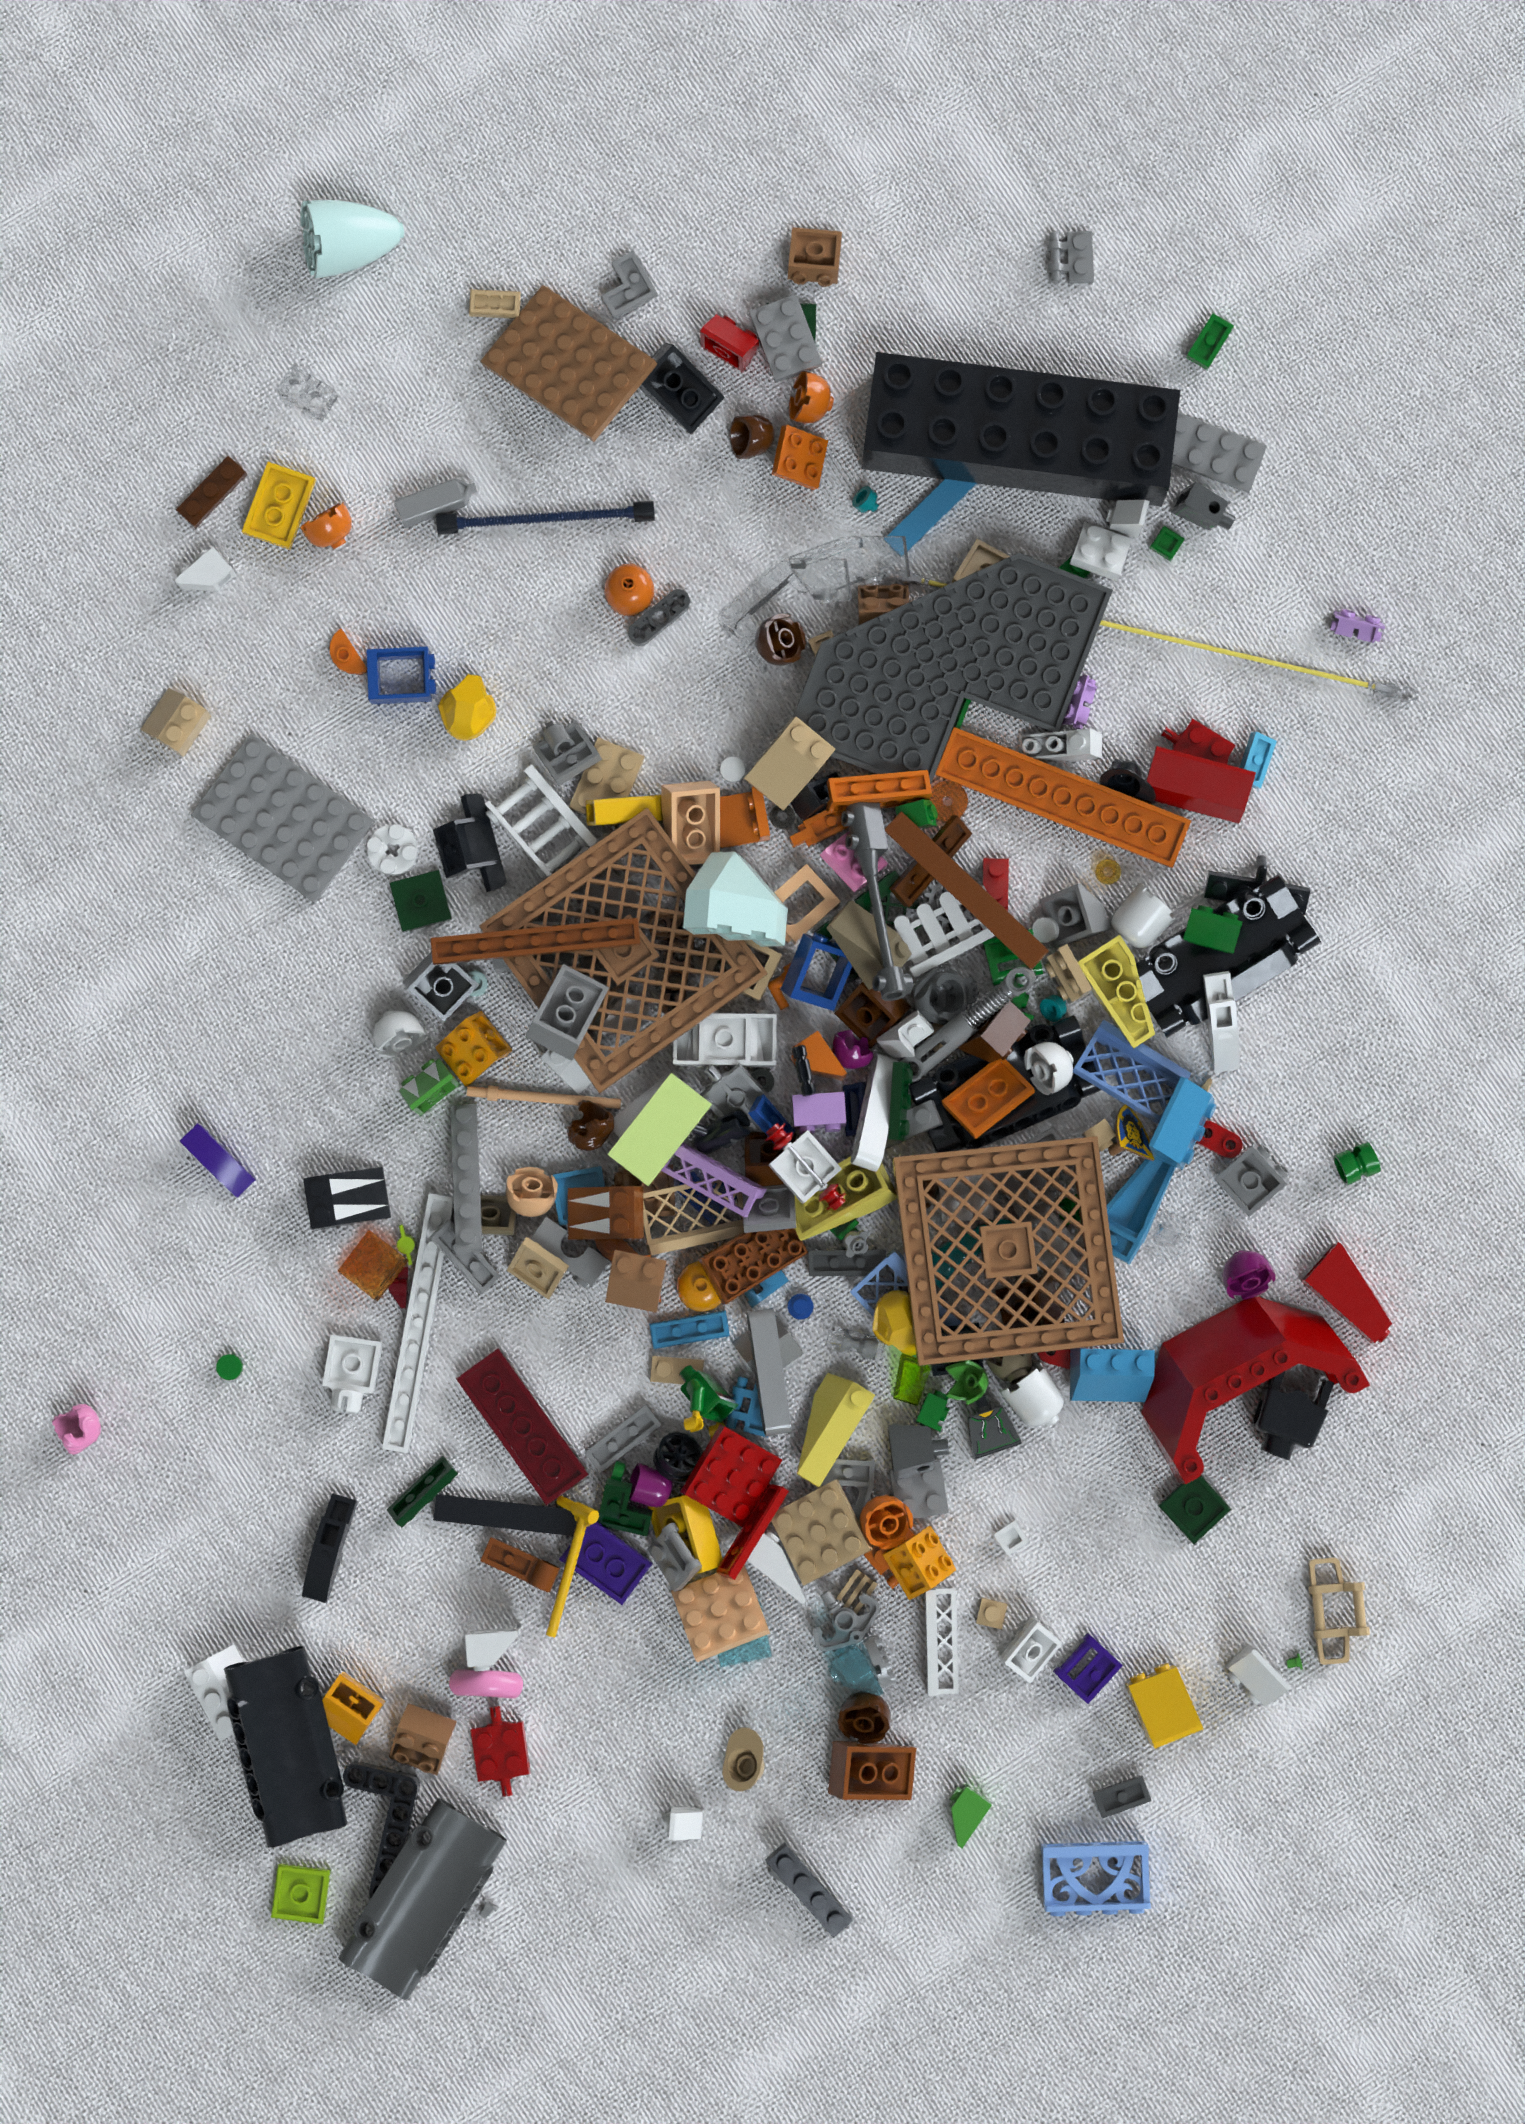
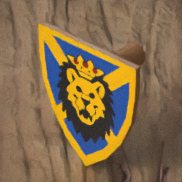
M1124 1104L1116 1116L1117 1143L1108 1148L1110 1155L1115 1156L1126 1150L1154 1161V1156L1149 1148L1150 1140L1144 1126L1132 1108Z

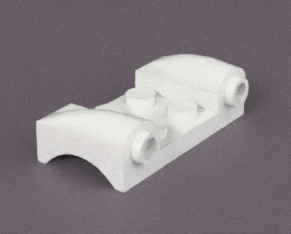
M756 1010V1014L713 1013L673 1042V1066H709L710 1064L713 1066H736L740 1063L742 1066L776 1067L777 1014H771V1010Z

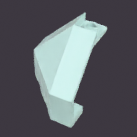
M735 851L711 852L686 890L683 928L693 935L718 934L727 941L752 940L761 947L785 946L788 908L751 865Z

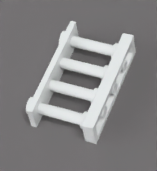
M531 764L524 770L527 776L524 780L525 783L497 807H494L488 800L485 803L488 811L485 813L494 824L499 822L536 864L538 868L535 869V872L542 880H545L581 847L583 848L586 845L590 848L598 843V840ZM538 789L544 796L541 798L542 802L511 827L502 815L531 790L535 791ZM554 808L560 815L557 818L558 821L528 846L518 834L548 809L551 811ZM571 827L577 834L574 836L575 840L544 865L535 853L563 829L567 830Z

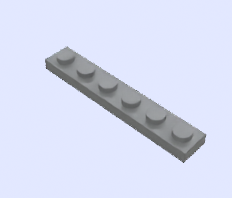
M450 1105L456 1253L483 1252L477 1105Z

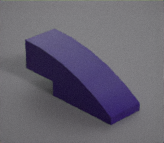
M197 1123L180 1140L182 1145L236 1198L256 1181L201 1124Z

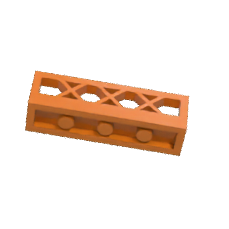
M928 770L829 778L827 787L830 799L826 805L827 814L845 811L849 805L858 802L880 803V808L883 809L894 808L922 799L929 800L932 790Z

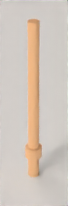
M488 1085V1088L467 1087V1096L487 1098V1101L505 1099L579 1106L578 1103L582 1100H589L604 1108H621V1099L499 1089V1086Z

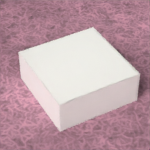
M1015 1520L993 1533L1007 1556L1029 1543Z

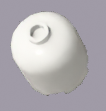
M1141 883L1134 888L1114 912L1111 921L1113 928L1117 932L1115 937L1120 935L1126 945L1130 943L1136 948L1149 946L1177 918L1155 895L1152 896Z
M1037 1361L1032 1363L1034 1368L1017 1384L1011 1385L1009 1381H1006L1004 1383L1006 1388H1000L998 1391L1027 1426L1038 1427L1045 1424L1046 1427H1049L1059 1419L1057 1414L1063 1408L1064 1397L1043 1363Z

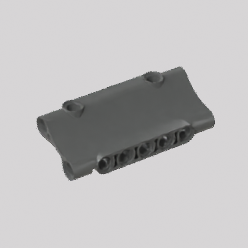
M437 1798L422 1824L412 1831L409 1839L355 1922L353 1934L341 1951L338 1959L349 1968L379 1983L401 1999L408 2000L421 1977H425L432 1970L488 1881L494 1869L492 1864L506 1844L507 1839L498 1832L472 1820L447 1801ZM426 1832L430 1835V1841L427 1845L423 1843V1835ZM369 1922L373 1927L370 1936L366 1933V1926Z

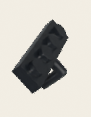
M1259 855L1256 858L1257 872L1255 878L1209 871L1204 898L1229 901L1242 891L1253 890L1267 881L1265 880L1268 870L1266 857ZM1285 884L1301 912L1305 915L1310 888ZM1251 901L1247 905L1254 906L1256 901Z

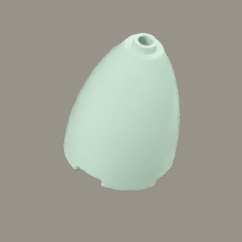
M341 200L303 201L301 204L300 225L303 227V250L310 275H314V278L335 276L364 267L390 252L400 243V238H404L402 222L398 223L396 217L371 206Z

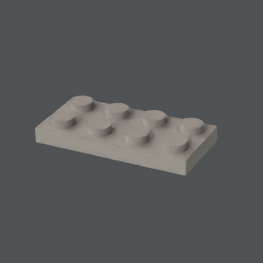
M1178 412L1172 465L1250 493L1267 445Z

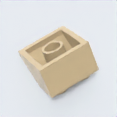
M168 688L140 730L184 758L210 719L211 714L188 697Z

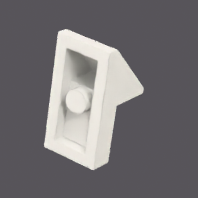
M916 1010L878 1037L877 1042L892 1058L914 1057V1046L931 1035L934 1029L925 1017Z

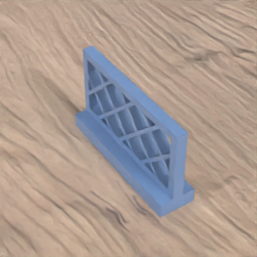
M1104 1019L1094 1032L1073 1069V1073L1156 1124H1159L1168 1105L1166 1100L1170 1101L1172 1094L1163 1095L1160 1084H1166L1175 1089L1181 1076L1189 1079L1191 1075L1189 1071L1143 1043L1133 1049L1121 1031ZM1095 1042L1106 1047L1107 1053L1097 1055L1094 1047ZM1115 1057L1126 1059L1130 1067L1119 1068ZM1110 1058L1113 1069L1102 1071L1099 1060ZM1093 1061L1097 1072L1090 1073L1081 1068L1084 1062ZM1144 1070L1150 1074L1151 1080L1141 1082L1138 1071ZM1132 1072L1135 1083L1124 1084L1121 1074ZM1115 1075L1118 1086L1109 1085L1106 1082L1105 1076ZM1154 1085L1157 1096L1147 1098L1143 1087ZM1137 1088L1141 1099L1134 1100L1130 1098L1127 1090ZM1159 1102L1162 1108L1161 1115L1153 1112L1149 1103Z

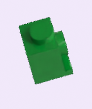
M937 1390L933 1394L927 1392L915 1421L940 1432L942 1427L938 1425L939 1420L944 1422L950 1408L946 1406L949 1397Z

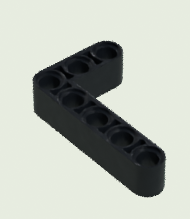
M355 1761L344 1770V1783L354 1789L391 1797L369 1888V1897L371 1899L376 1891V1886L380 1885L388 1872L383 1868L382 1860L389 1858L394 1862L408 1840L420 1782L411 1773ZM352 1768L360 1769L363 1774L361 1781L352 1780L350 1777V1770ZM376 1775H385L388 1779V1785L386 1787H379L375 1782ZM408 1780L413 1784L414 1790L412 1793H405L401 1790L400 1785L402 1781ZM395 1807H404L407 1810V1818H397L394 1813ZM389 1833H398L401 1837V1843L399 1845L391 1844L388 1840Z

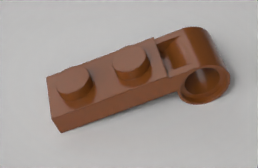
M490 1537L480 1560L548 1593L551 1592L561 1569L552 1563L493 1537Z

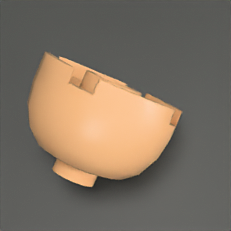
M535 1167L519 1168L515 1170L514 1175L507 1177L506 1199L511 1209L522 1216H541L547 1213L554 1205L558 1183L554 1176L551 1175L549 1177L545 1175L543 1169Z

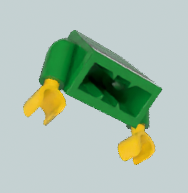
M688 1365L679 1374L685 1381L680 1390L690 1401V1412H692V1417L684 1419L685 1430H690L691 1433L701 1430L704 1426L702 1416L703 1418L716 1421V1425L709 1426V1435L712 1438L720 1424L725 1426L723 1421L739 1404L710 1374L699 1370L696 1371L691 1365Z

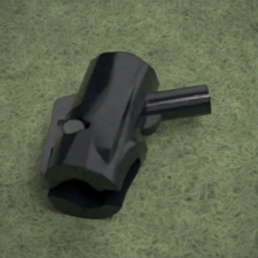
M738 1110L720 1117L710 1125L703 1126L697 1124L692 1130V1133L695 1134V1147L706 1155L722 1147H731L750 1134L749 1126L751 1124L749 1118L742 1111Z

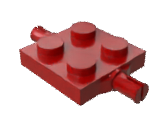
M1194 719L1191 720L1186 730L1179 735L1167 727L1161 734V737L1174 743L1172 746L1174 751L1223 764L1228 763L1229 755L1236 746Z
M500 1706L489 1707L492 1723L470 1729L478 1782L488 1780L500 1781L502 1797L513 1795L511 1779L531 1773L524 1722L510 1723L502 1721Z

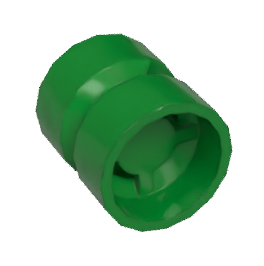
M1368 1141L1353 1147V1152L1346 1150L1333 1156L1338 1174L1346 1186L1360 1181L1362 1175L1369 1177L1381 1172L1377 1155Z

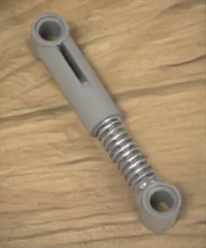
M1019 965L1012 969L1003 979L1004 981L1000 983V986H997V989H993L994 992L990 991V995L986 994V998L983 997V1001L979 1000V1004L976 1003V1006H972L969 1012L961 1011L918 1046L914 1050V1057L902 1059L901 1062L908 1064L909 1061H913L919 1066L918 1073H913L912 1082L923 1077L978 1032L977 1026H980L981 1023H984V1020L998 1012V1009L1005 1006V1003H1008L1013 997L1020 996L1028 991L1036 980L1033 969L1031 970L1026 965ZM1016 973L1025 975L1027 978L1025 986L1016 983ZM941 1043L943 1045L928 1059L924 1057L937 1044Z

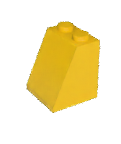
M1169 1663L1155 1667V1672L1145 1676L1144 1672L1130 1677L1131 1682L1125 1684L1148 1743L1154 1749L1204 1729L1175 1665L1169 1666Z

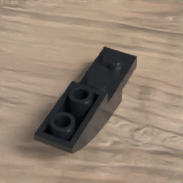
M332 1493L325 1516L321 1518L304 1580L302 1597L327 1604L343 1557L342 1550L356 1511L357 1500Z

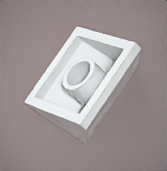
M1031 1617L999 1658L1027 1682L1031 1683L1063 1643Z

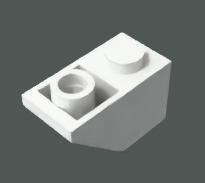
M212 547L199 553L196 557L197 561L190 567L188 565L183 567L177 573L178 577L174 580L183 590L218 592L236 576V573Z
M672 1806L671 1813H666L664 1833H669L668 1840L701 1839L703 1809Z

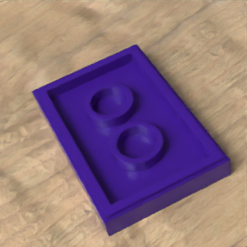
M596 1522L586 1528L574 1571L623 1605L653 1562L599 1522ZM571 1543L559 1558L564 1564H566Z

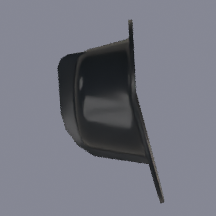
M1115 759L1109 770L1100 776V784L1151 805L1155 802L1156 794L1153 787L1142 778L1139 766L1133 762Z

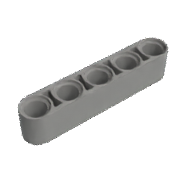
M770 1308L747 1312V1324L764 1435L767 1437L790 1433L792 1431L774 1310Z

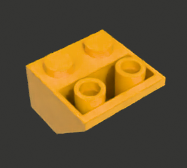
M344 1671L339 1674L322 1700L328 1726L355 1745H357L386 1702V1700Z

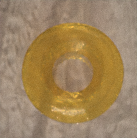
M1105 859L1097 865L1095 875L1102 884L1111 885L1120 878L1121 868L1116 861ZM1110 868L1112 876H1105L1103 870Z

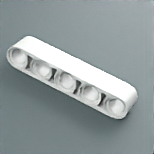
M879 1053L875 1054L870 1065L851 1155V1164L874 1172L881 1165L889 1130L893 1062H901Z

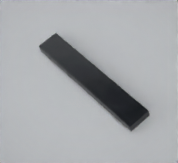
M441 1494L436 1495L433 1518L434 1521L567 1536L574 1535L577 1524L572 1512L565 1508Z

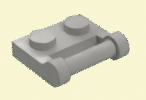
M673 1522L662 1529V1533L647 1550L675 1592L681 1590L701 1569L702 1565L698 1559H694L680 1537L677 1525Z

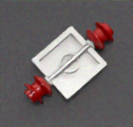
M778 1123L774 1124L766 1131L768 1137L765 1141L772 1140L775 1143L773 1150L783 1148L784 1151L768 1166L802 1204L819 1190L821 1193L819 1194L818 1201L825 1200L827 1202L826 1210L832 1208L835 1211L846 1201L843 1198L846 1193L839 1194L837 1191L838 1184H830L828 1186L827 1182L841 1171L842 1168L808 1130L791 1143L789 1141L792 1139L793 1132L786 1133L783 1130L785 1123L781 1126Z

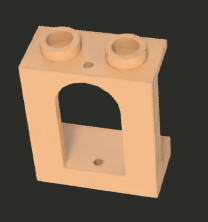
M807 864L774 892L783 903L806 882L823 900L798 923L786 925L785 942L789 943L791 941L794 945L802 938L803 933L806 934L827 914L834 911L841 904L838 897Z

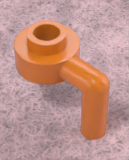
M791 963L783 967L785 972L768 983V988L780 1010L789 1007L780 987L783 985Z

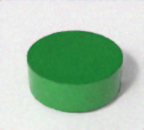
M224 1355L217 1362V1373L225 1380L237 1379L243 1372V1362L236 1355Z
M616 1461L611 1479L622 1480L626 1467L625 1463Z

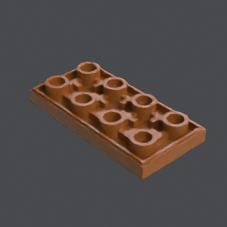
M795 1228L750 1233L743 1231L698 1260L723 1305L731 1302L803 1257L808 1251L803 1241L799 1239Z

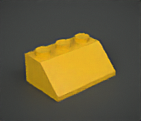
M684 1494L669 1498L661 1507L647 1506L648 1509L653 1510L651 1521L656 1539L662 1533V1529L673 1522L677 1525L680 1537L694 1559H698L702 1565L696 1574L717 1568L723 1558L709 1508Z

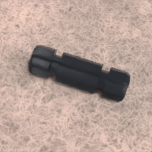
M805 1045L793 1047L792 1053L794 1059H796L795 1066L799 1083H802V1086H800L802 1095L805 1097L814 1095L816 1089L814 1083H812L813 1076L809 1059H806Z

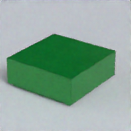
M1163 526L1151 544L1150 549L1171 562L1185 538Z

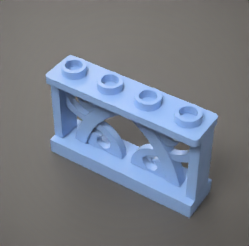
M1146 1841L1041 1844L1043 1908L1045 1912H1050V1916H1065L1067 1911H1076V1915H1091L1092 1911L1102 1910V1914L1106 1915L1118 1914V1910H1129L1131 1914L1144 1913V1909H1151L1149 1847ZM1140 1855L1141 1877L1129 1873L1134 1856ZM1092 1857H1098L1102 1868L1109 1874L1115 1875L1112 1882L1098 1894L1087 1890L1075 1878L1088 1870ZM1050 1858H1056L1062 1875L1050 1880ZM1076 1858L1081 1859L1083 1866L1071 1872L1070 1869L1077 1867L1073 1865V1860ZM1109 1858H1117V1864L1114 1866L1120 1867L1119 1870L1108 1866ZM1126 1878L1135 1880L1140 1886V1893L1134 1899L1125 1898L1123 1895L1126 1889L1133 1891L1132 1887L1124 1882ZM1066 1880L1068 1884L1060 1889V1893L1067 1891L1069 1898L1065 1901H1058L1053 1897L1052 1890L1058 1882ZM1078 1894H1079L1082 1898H1084L1085 1900H1087V1901H1077V1902H1075V1901L1077 1900ZM1114 1894L1116 1895V1897H1117V1899H1118V1900H1109V1901H1106V1900H1108L1110 1897H1112Z

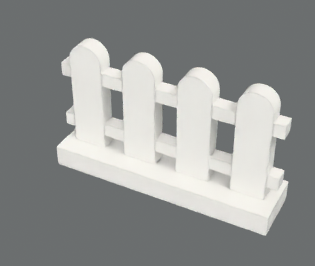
M949 891L940 895L939 901L942 907L933 911L931 905L923 903L917 908L919 919L910 922L907 916L899 915L894 920L896 932L908 945L912 953L907 961L912 959L915 964L910 968L914 978L995 936L977 918L968 922L960 907L961 903ZM944 912L954 929L945 934L937 916ZM921 924L931 942L924 946L914 929ZM980 924L983 930L974 934L972 928ZM958 936L960 942L951 945L949 940ZM935 948L937 954L929 957L926 951Z

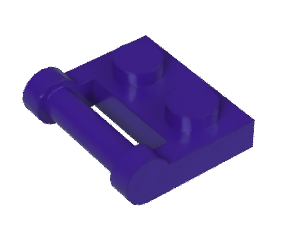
M1087 1633L1082 1638L1084 1641L1060 1667L1057 1666L1053 1672L1089 1704L1123 1665ZM1093 1648L1097 1652L1096 1655L1074 1679L1067 1674Z

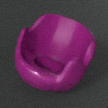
M852 1030L840 1031L834 1034L832 1052L843 1068L858 1069L865 1067L872 1061L873 1052L869 1050L867 1038L862 1037L861 1040H857Z

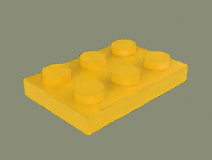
M267 462L242 533L291 550L316 479L312 476Z

